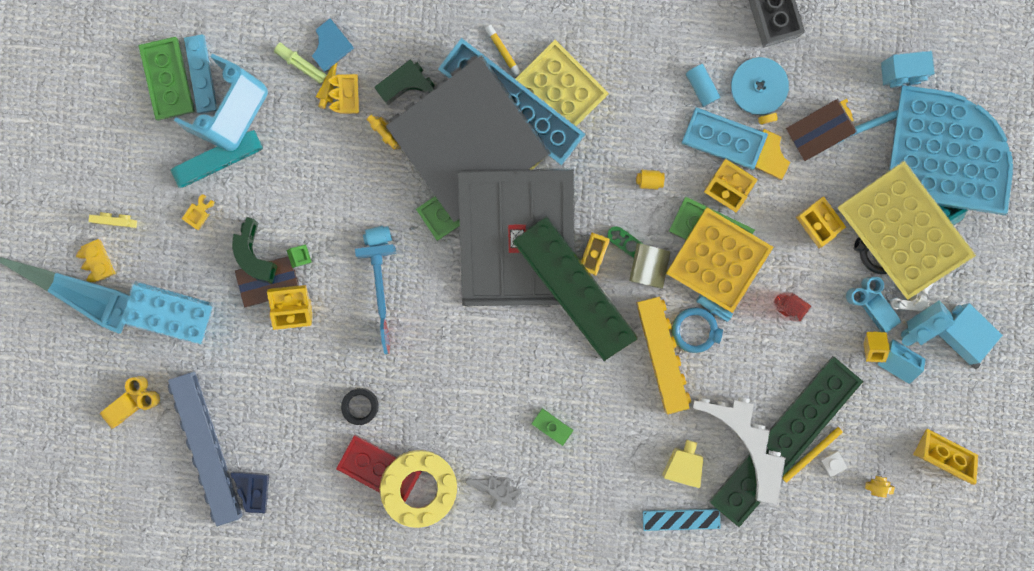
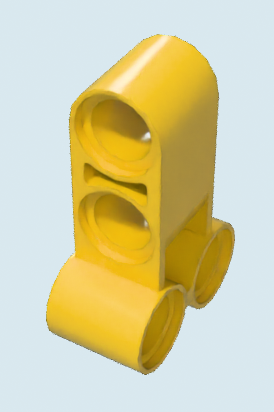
M135 376L129 378L125 382L126 392L100 412L101 417L111 429L121 424L138 409L148 410L159 404V394L155 391H147L148 381L145 377ZM135 380L140 386L138 390L134 387ZM146 396L151 398L150 405L146 403Z

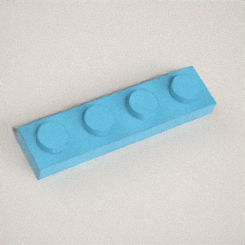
M202 34L185 37L184 42L197 113L217 111L205 36Z

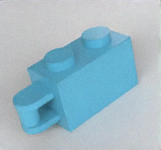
M940 300L907 321L908 328L901 332L902 343L905 346H910L918 341L920 345H923L954 324L952 314Z

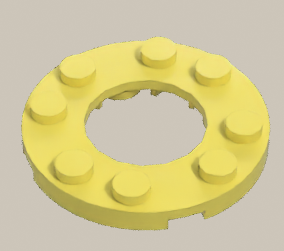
M413 450L399 455L397 459L387 466L380 482V498L387 513L396 522L412 528L427 527L440 521L452 508L457 494V481L450 465L441 456L426 450ZM425 471L430 473L437 482L436 496L424 507H411L401 498V483L410 473Z

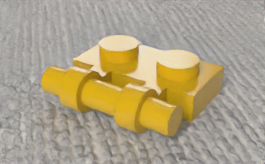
M370 115L366 119L371 124L370 127L382 136L385 144H389L393 150L401 148L387 129L386 125L389 123L385 118Z

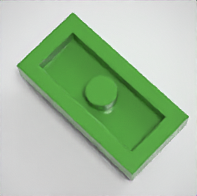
M543 408L531 423L562 446L574 431Z

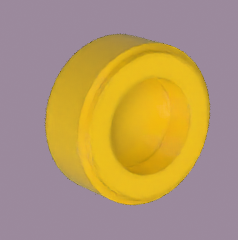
M777 113L757 117L760 125L777 121L778 119Z

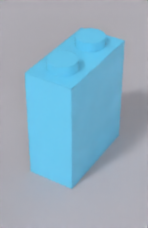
M970 303L959 304L951 311L954 324L938 335L969 365L977 364L984 359L1003 335Z

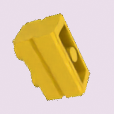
M595 233L590 234L581 262L590 274L597 276L610 239Z

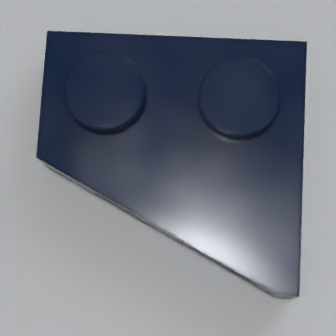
M231 472V477L238 488V495L243 501L242 504L245 512L265 514L267 512L269 474Z

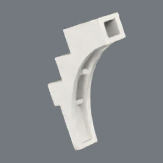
M738 397V401L733 400L732 408L729 407V403L718 401L717 405L710 404V400L698 398V401H694V409L707 412L721 419L741 438L751 455L757 481L756 500L777 505L785 458L780 457L781 453L769 451V454H766L769 431L765 430V426L754 424L753 428L750 427L754 404L749 403L750 399Z

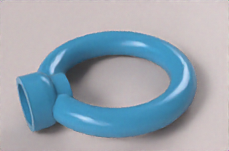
M693 307L685 309L677 315L672 325V335L676 344L684 351L701 353L712 347L714 343L720 344L723 329L718 328L717 322L710 312L702 308ZM688 316H702L710 325L709 337L701 345H689L681 338L680 325Z

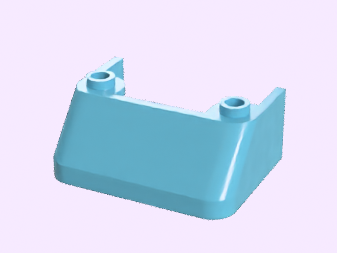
M212 54L210 57L223 70V78L226 82L232 84L214 117L206 114L199 115L192 125L175 117L174 121L186 132L226 151H233L240 145L268 94V89L263 82L240 66Z

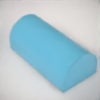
M703 64L694 67L686 73L703 107L721 98Z

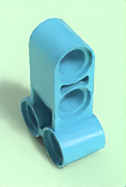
M866 277L861 282V288H851L847 291L846 300L852 305H861L881 332L888 333L900 324L901 320L881 294L884 289L883 280L879 277ZM872 280L876 283L874 290H871L869 287ZM859 292L860 300L856 302L854 294Z

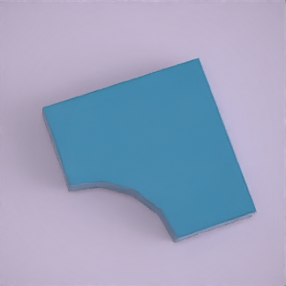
M331 18L316 29L319 44L312 57L325 72L351 52L354 47Z

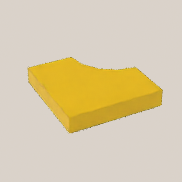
M763 129L762 132L767 133L768 136L755 168L783 180L791 162L784 158L781 153V136Z

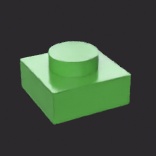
M306 244L286 250L292 268L312 263Z

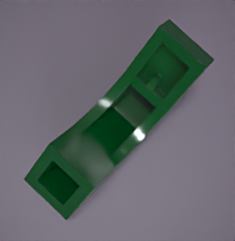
M246 217L240 229L242 234H233L232 249L238 265L247 274L261 282L273 284L277 265L273 262L260 260L255 256L253 242L259 223L253 218Z

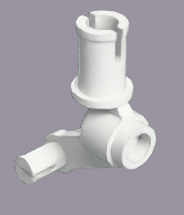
M933 284L911 297L910 301L893 298L887 299V302L895 310L904 309L922 312L929 307L927 297Z

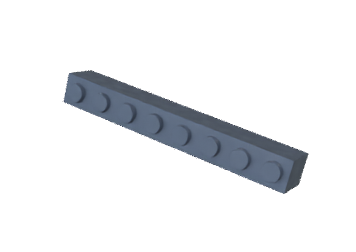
M196 372L168 380V390L174 397V408L180 415V426L182 431L186 433V444L193 454L192 463L199 472L198 481L205 490L204 499L210 506L211 520L213 523L215 522L216 527L239 520L243 514Z

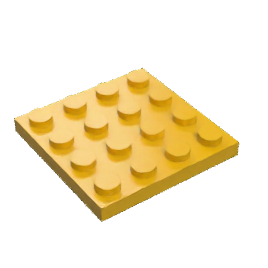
M706 207L666 274L733 313L774 247Z

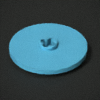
M764 57L752 58L742 63L735 71L731 81V92L737 105L744 111L754 115H765L778 109L784 103L789 91V81L784 69L777 62ZM760 82H762V83H763V86H762V87L764 88V90H763V89L757 90V89H756V88H757V84H756V83L759 84Z

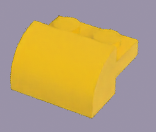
M725 158L708 182L704 193L737 213L758 179Z
M824 196L796 216V219L818 248L825 246L839 232L846 228Z
M306 285L267 290L273 330L312 325V304Z

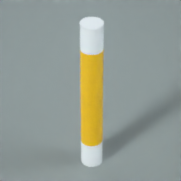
M492 25L487 26L485 30L513 75L518 77L521 71Z

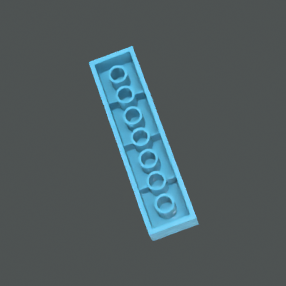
M461 38L438 70L447 78H451V73L459 67L463 69L467 66V61L475 55L477 57L483 56L551 154L548 156L562 166L585 137V133Z

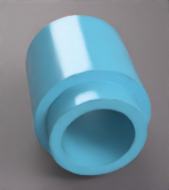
M382 225L365 230L366 234H363L364 243L369 245V247L385 245L392 241L389 226L384 227Z

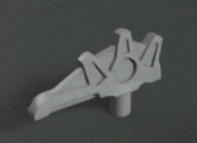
M491 476L489 480L470 478L465 482L493 496L495 500L491 508L495 510L499 509L502 502H506L508 505L516 508L517 498L522 493L520 489L514 490L509 485V478H506L504 481L495 480V477Z

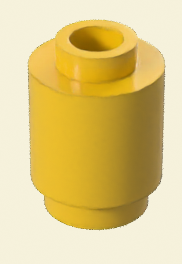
M641 169L640 173L636 174V184L639 185L640 189L658 190L664 187L665 175L658 170Z

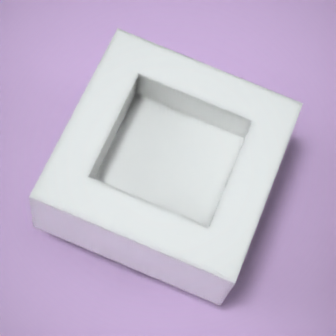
M837 450L820 459L830 477L847 469Z

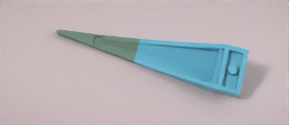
M0 257L1 264L62 300L98 325L121 334L125 325L121 322L130 295L116 289Z

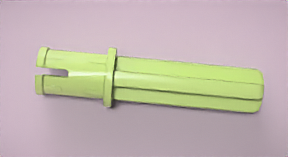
M281 42L275 47L274 53L285 59L288 65L292 64L319 84L324 82L327 75L297 55L296 51L293 52Z

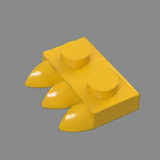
M341 74L329 78L328 82L339 87L328 93L330 97L339 100L332 103L329 108L340 114H359L358 74Z
M96 239L81 246L75 257L86 259L81 266L82 270H91L86 281L99 282L116 274L101 239Z

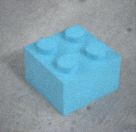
M932 51L892 55L881 62L883 85H890V88H895L905 83H909V86H914L927 81L928 77L935 74Z

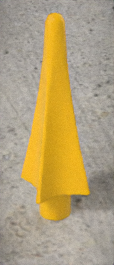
M337 63L330 67L320 90L315 96L320 99L318 107L326 109L327 102L333 103V98L328 93L334 89V85L330 84L328 79L336 74Z

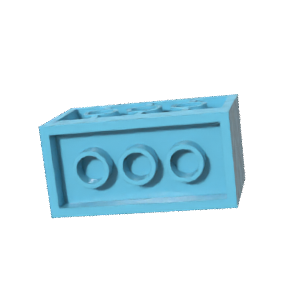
M135 281L121 323L201 344L213 304L209 301Z

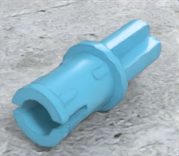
M701 294L696 300L697 303L707 308L711 314L714 313L726 322L733 316V313Z

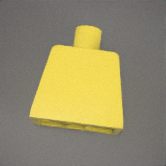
M686 440L684 450L674 448L662 473L664 479L700 488L703 457L695 453L697 442Z

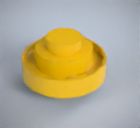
M875 476V479L865 483V489L871 491V495L884 498L887 497V494H894L895 486L890 485L891 482L887 481V477Z

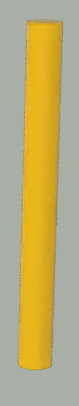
M839 427L834 429L787 471L782 480L787 483L840 436L843 431Z

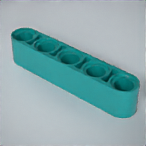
M256 131L246 132L237 149L226 151L217 146L173 167L170 171L178 188H183L261 151L263 146Z

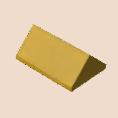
M926 429L913 455L967 483L975 485L977 483L978 455Z

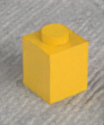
M867 332L863 343L866 362H886L890 351L887 332Z

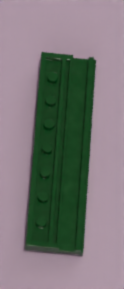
M547 216L513 239V244L604 362L638 340V336Z

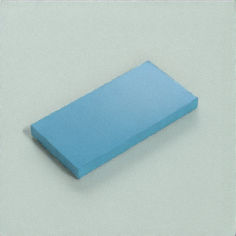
M696 107L681 144L721 159L726 158L734 164L754 170L768 134Z

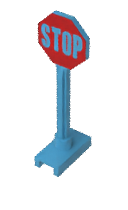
M393 244L355 249V256L358 259L371 258V265L374 269L378 313L381 318V342L385 355L390 354V341L386 322V304L381 265L383 264L382 256L396 254V248Z

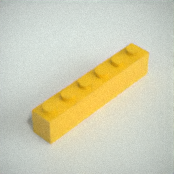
M660 296L636 302L665 413L668 415L690 409L691 398L689 392L685 393L684 385H686V379L684 374H680L679 366H681L679 355H675L674 348H676L674 336L671 337L669 329L672 328L669 318H666L664 311L667 310L664 299L661 300Z

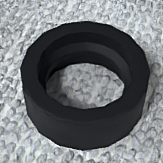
M357 388L350 391L341 402L343 417L354 425L369 423L376 417L379 409L377 397L372 391L365 388ZM358 395L367 397L371 403L370 413L363 418L353 416L349 410L350 400Z

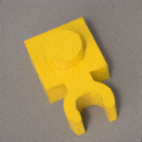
M204 194L198 198L199 204L195 205L192 203L181 218L197 230H200L210 215L206 210L213 207L215 201L210 200L205 205L204 199L206 195Z

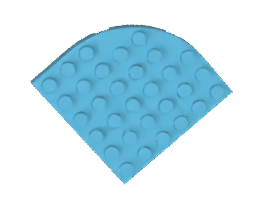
M902 85L889 170L905 161L939 206L1007 215L1013 176V159L1007 144V137L994 117L979 104L976 105L966 100L967 98L942 90Z

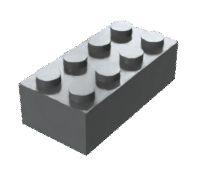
M749 0L763 48L798 38L805 33L796 0Z

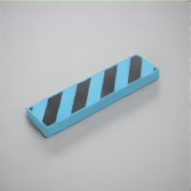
M716 508L643 510L644 531L720 529V511Z

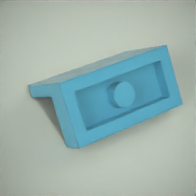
M893 339L889 343L890 351L886 362H878V366L910 384L924 372L926 359Z

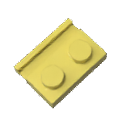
M100 212L99 216L89 215L88 221L96 224L136 228L137 220H132L129 215L119 214V218L112 217L111 213Z

